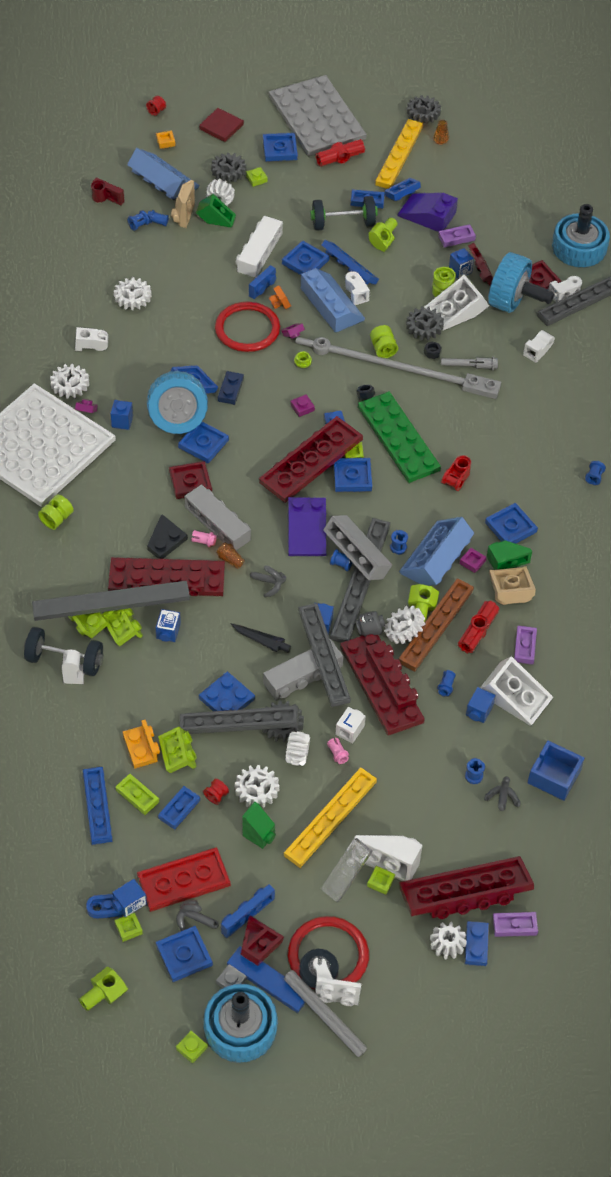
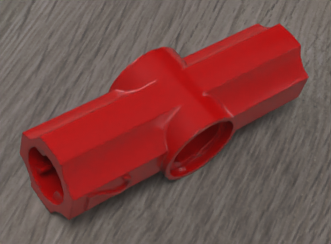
M359 139L347 144L342 142L334 143L331 149L316 153L317 164L321 167L333 162L346 163L350 157L365 152L364 142Z
M491 600L485 601L478 613L472 617L470 625L458 642V646L463 652L467 654L473 653L480 640L486 636L487 629L500 610L495 602Z

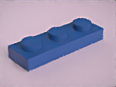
M270 884L265 888L258 889L253 898L249 901H244L236 912L224 917L221 923V933L228 938L248 922L250 916L254 917L275 899V889Z

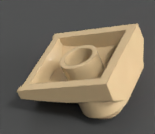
M193 180L182 185L176 198V207L171 212V218H173L174 222L184 228H187L195 207Z
M527 566L489 570L495 591V600L502 605L526 603L535 596L536 589Z

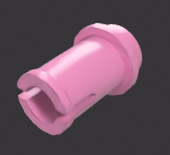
M194 530L192 534L194 538L192 537V542L207 544L208 547L214 546L217 536L213 532L209 534Z
M333 738L329 740L327 745L334 755V761L338 762V764L347 762L349 753L344 750L338 738H335V741Z

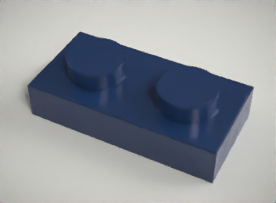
M226 371L218 395V402L236 404L244 380V374Z

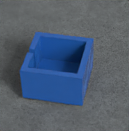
M547 740L530 771L528 784L565 801L581 772L585 758Z

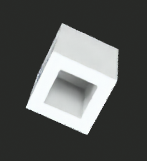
M348 707L336 724L335 735L353 744L365 727L366 716L361 711Z

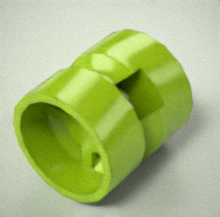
M439 267L434 271L432 294L435 297L455 282L456 274L453 269Z
M387 325L375 327L370 333V338L377 356L385 359L394 356L398 351V346L391 328Z
M59 494L55 495L49 501V505H45L38 512L42 523L52 530L57 529L63 523V520L67 519L74 511L72 504Z

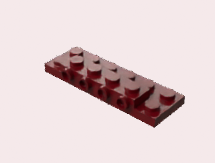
M336 416L319 431H315L309 439L303 441L294 451L289 452L284 459L275 463L269 471L259 478V483L286 503L288 497L295 496L363 440V435Z
M111 557L108 591L187 581L190 596H223L225 561Z
M373 634L340 643V648L387 736L424 723L425 718L416 704L418 693L415 688H410V679L406 673L402 674L400 660L394 659V651L390 644L386 645L385 641H381L378 635Z
M521 856L399 882L401 893L411 917L430 913L432 918L438 917L439 919H445L454 913L464 915L470 910L477 908L486 910L495 904L505 906L514 900V894L534 890V882Z

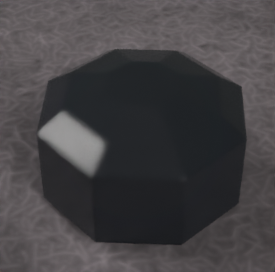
M433 341L426 343L424 354L427 358H438L442 347L439 343Z
M362 385L356 390L358 398L362 400L370 399L375 395L374 387L371 385Z

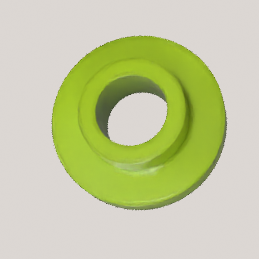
M301 351L295 356L294 363L300 368H306L311 365L312 358L309 353Z

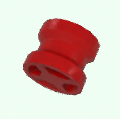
M156 95L146 103V108L150 114L157 116L160 111L166 109V103L161 96Z
M214 779L211 782V786L206 787L203 793L210 802L218 805L221 802V798L229 793V789L221 780Z

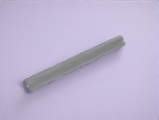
M293 970L285 975L284 980L352 1052L360 1057L367 1048Z

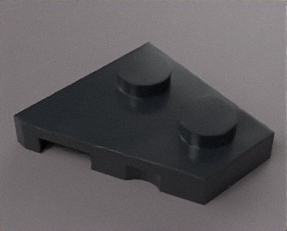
M162 514L149 540L147 549L158 559H163L188 539V535Z

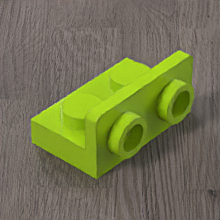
M131 608L102 613L109 623L107 628L117 645H123L135 635L139 638L143 637L140 631L142 627L132 617L134 613Z
M101 612L68 616L73 622L77 623L76 629L82 636L87 635L91 639L109 625Z
M177 727L158 736L166 771L172 773L187 765L192 769L197 767L195 762L197 757L192 749V737L188 731L186 732L181 727Z

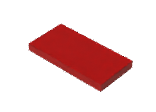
M217 847L137 872L141 888L146 894V902L150 912L231 886Z

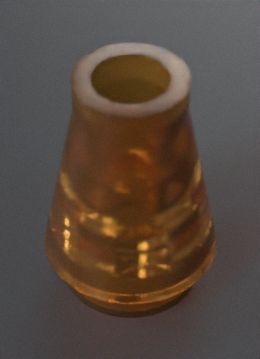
M445 120L438 121L433 136L435 142L440 145L446 144L449 140L448 123Z
M224 542L216 552L220 559L235 566L237 569L245 562L231 543Z

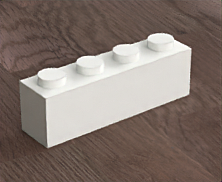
M264 216L261 222L257 223L255 232L251 233L249 242L244 244L241 255H238L236 258L237 272L257 277L282 235L283 221Z

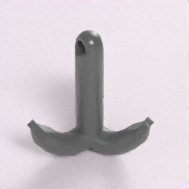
M266 565L264 570L271 575L251 572L250 577L255 580L275 584L270 591L264 594V597H271L281 589V584L286 581V576L282 572L278 573Z
M508 776L503 778L501 785L491 789L484 797L485 801H489L493 796L500 793L498 801L499 811L506 809L507 796L512 799L516 807L520 806V800L516 793L509 787L510 779Z
M196 900L184 901L180 905V911L176 919L180 931L186 930L184 916L213 929L218 927V922L199 913L202 911V908Z

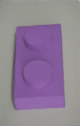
M470 224L442 230L438 233V237L444 247L471 242L476 239Z
M517 626L514 659L518 663H534L537 628Z
M536 912L493 913L495 937L535 936L538 934Z

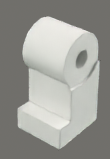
M357 272L347 273L345 288L351 292L353 304L358 305L368 302L370 290L362 277Z
M571 276L568 280L557 283L556 280L551 282L549 291L554 292L553 300L558 302L579 292L582 280L577 276Z
M77 327L75 351H82V348L98 351L107 349L108 333L106 331Z
M541 330L532 341L529 340L525 343L523 356L537 363L550 349L555 337ZM530 352H536L535 356L531 355Z
M66 650L63 653L62 674L63 681L67 684H84L85 674L83 673V665H80L81 654L76 650Z

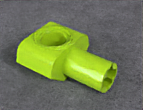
M390 217L385 223L378 222L371 229L369 241L376 249L385 252L395 240L392 232L398 225L397 221Z
M423 584L411 586L408 605L410 607L414 606L415 609L419 608L425 617L424 622H426L428 611H434L437 607L439 591L432 586ZM420 595L426 596L427 599L421 598Z
M107 966L91 979L94 987L80 997L79 1002L85 1010L89 1011L103 999L112 1004L127 992L128 988L121 977L112 968ZM107 982L114 983L111 987L104 986Z

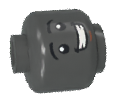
M370 611L360 614L358 620H356L359 635L366 637L369 634L380 635L385 622L383 615L379 616L376 611Z

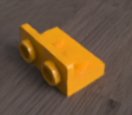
M141 720L142 726L122 731L134 769L158 762L157 754H160L158 743H153L152 737H154L152 726H148L146 720Z

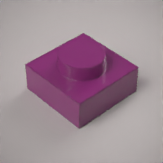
M295 323L281 331L283 337H290L292 339L298 337L300 332L305 329L303 323Z
M307 394L291 400L290 405L298 417L315 411V406Z
M82 399V401L76 402L75 410L94 413L97 412L98 404H93L92 400Z
M470 548L460 559V564L474 573L486 562V556L473 548Z

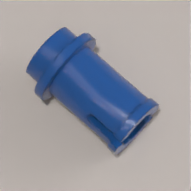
M155 210L148 211L149 223L154 222L164 226L167 225L168 215L156 213Z
M446 670L443 672L441 683L437 687L438 693L442 696H449L453 692L452 685L456 676L453 671Z

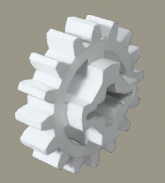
M134 277L130 281L125 278V282L119 281V285H116L114 290L115 302H118L119 306L124 305V309L131 307V310H134V307L140 309L141 305L145 307L146 302H150V297H152L150 285H147L146 281L141 282V278L137 281Z
M64 364V368L57 367L58 372L53 371V376H50L51 389H54L55 394L59 393V397L66 395V399L70 395L73 398H76V394L82 395V391H87V386H89V375L85 369L81 370L79 365L75 368L73 364L70 367Z
M405 606L404 610L399 608L398 613H392V617L387 618L388 623L384 626L386 628L384 632L391 642L394 641L395 644H398L399 641L404 644L407 639L410 642L412 640L411 637H418L417 633L423 631L421 626L425 625L423 621L425 617L419 608L415 609L414 606H411L410 609Z
M257 765L256 769L249 766V771L243 769L242 776L237 775V782H235L236 796H240V802L246 801L247 807L255 801L265 808L266 802L272 804L273 798H277L279 791L278 777H274V771L268 773V767L261 770L260 765Z

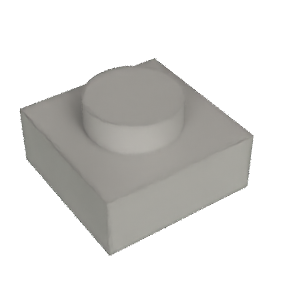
M229 964L217 978L216 984L221 988L229 985L243 984L247 976Z

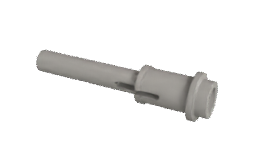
M493 356L492 358L476 357V359L441 358V365L476 366V369L486 368L494 371L498 367V358Z

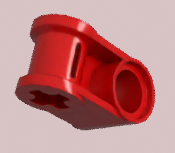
M464 455L458 456L444 473L441 483L444 485L448 484L454 487L456 491H459L470 475V458Z

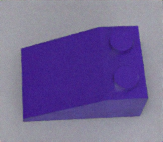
M412 193L399 211L398 217L439 232L446 229L456 214L458 198L445 193Z
M288 497V556H326V533L323 531L326 527V498Z

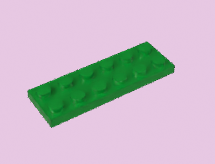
M390 391L358 403V409L408 483L441 471V465Z

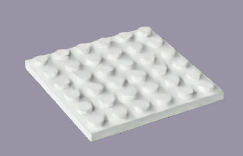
M34 383L0 413V480L43 507L116 440L115 435Z

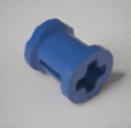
M141 210L139 214L133 217L129 216L127 221L130 228L135 231L144 224L148 225L149 217L144 210Z
M592 461L585 480L589 484L599 485L601 475L605 471L606 466L600 461Z
M396 530L391 535L392 544L390 549L393 553L400 555L405 553L407 549L408 534L403 530Z
M338 549L334 551L330 561V565H338L345 568V571H349L353 563L345 554L339 552Z
M471 759L467 763L465 778L471 784H478L483 780L485 764L480 759Z

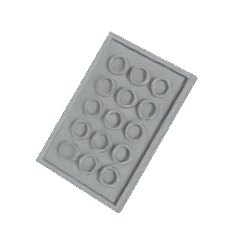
M326 75L269 91L271 101L292 133H295L296 139L307 156L331 149L332 145L337 142L347 144L359 139H366L365 131Z

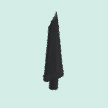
M232 624L238 633L264 645L272 651L278 652L282 650L289 653L291 645L284 643V638Z

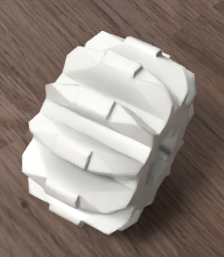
M214 179L207 187L206 197L214 194L228 206L233 201L235 189L231 187L232 184H228L226 181Z
M299 731L290 733L285 760L287 763L296 766L306 763L310 744L309 734Z
M442 922L440 928L435 927L433 929L434 934L430 935L431 949L436 950L437 956L444 954L445 960L448 958V955L455 959L457 954L461 955L463 953V948L466 947L467 941L465 940V932H460V925L454 928L452 922L448 926Z

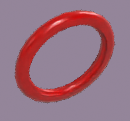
M239 302L228 306L219 314L215 322V332L219 340L233 350L256 352L270 346L277 339L280 333V321L277 315L263 304ZM254 310L261 312L270 319L272 329L269 336L264 340L245 344L233 341L225 334L224 321L235 312Z
M323 916L304 923L295 931L288 946V961L291 970L300 978L298 952L301 941L310 931L319 927L331 926L347 932L354 939L358 948L356 967L341 981L356 983L361 979L369 962V948L362 932L355 925L338 917Z

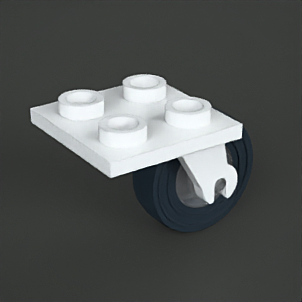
M313 949L302 957L299 965L300 976L308 986L316 988L315 994L324 1003L333 1001L340 1002L345 1006L358 1005L361 983L336 980L339 965L336 957L331 952L325 949Z

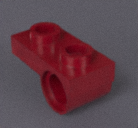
M97 177L93 180L91 184L93 201L101 203L107 199L120 206L125 202L123 189Z

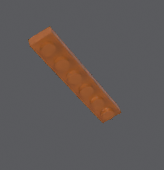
M458 578L426 620L425 625L421 627L423 631L417 633L418 637L413 638L399 657L401 665L414 672L417 670L473 592V586Z

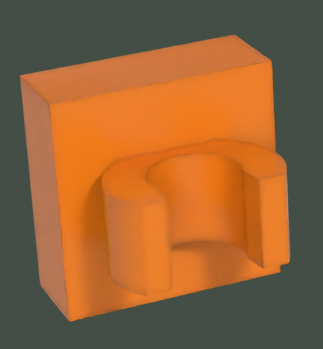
M278 285L273 288L276 295H272L269 299L274 308H279L281 304L285 310L291 307L281 287Z

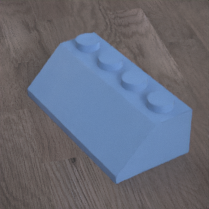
M139 148L135 149L127 164L132 168L131 171L133 173L144 176L143 180L150 184L154 183L156 189L162 192L164 190L167 192L166 196L173 200L178 197L182 185L191 180L154 153ZM194 182V189L196 190L200 185Z
M317 268L301 274V290L335 333L365 321V317L330 274Z
M463 517L437 521L399 572L419 584L427 586L439 584L444 574L451 569L455 559L461 555L463 548L470 543V539L474 535L473 530Z

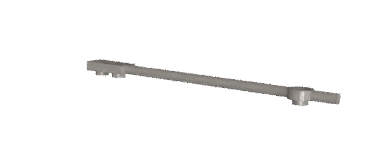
M301 337L296 338V344L312 347L313 351L318 355L332 352L463 385L462 391L497 399L501 387L500 381L468 373L466 378L333 346L330 345L328 339L323 337L316 338L314 341Z

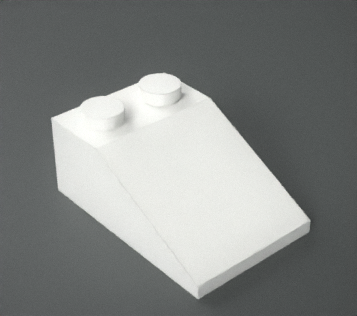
M463 275L424 308L427 309L429 306L430 310L437 309L436 313L441 312V317L444 318L443 330H446L476 317L489 305L469 279Z
M512 656L501 661L480 687L496 695L494 704L529 726L535 722L553 698Z
M356 835L352 858L372 868L376 866L394 873L396 879L407 881L413 878L420 864L422 844L416 839L405 836Z

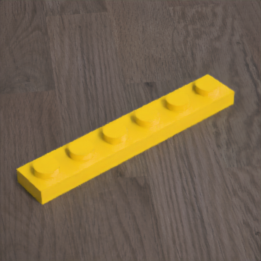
M410 119L407 120L376 179L375 186L386 189L393 186L423 128V123Z
M360 767L284 852V857L301 868L377 783V778Z

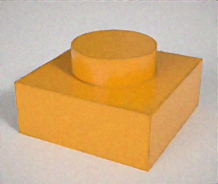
M172 131L156 133L160 149L176 146Z

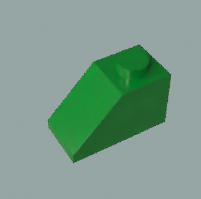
M214 194L200 201L196 214L207 224L232 227L236 214Z
M506 540L489 545L487 551V559L494 570L511 569L528 564L532 556L530 548Z
M254 801L242 816L243 837L263 849L267 843L271 844L276 836L275 823L262 807Z

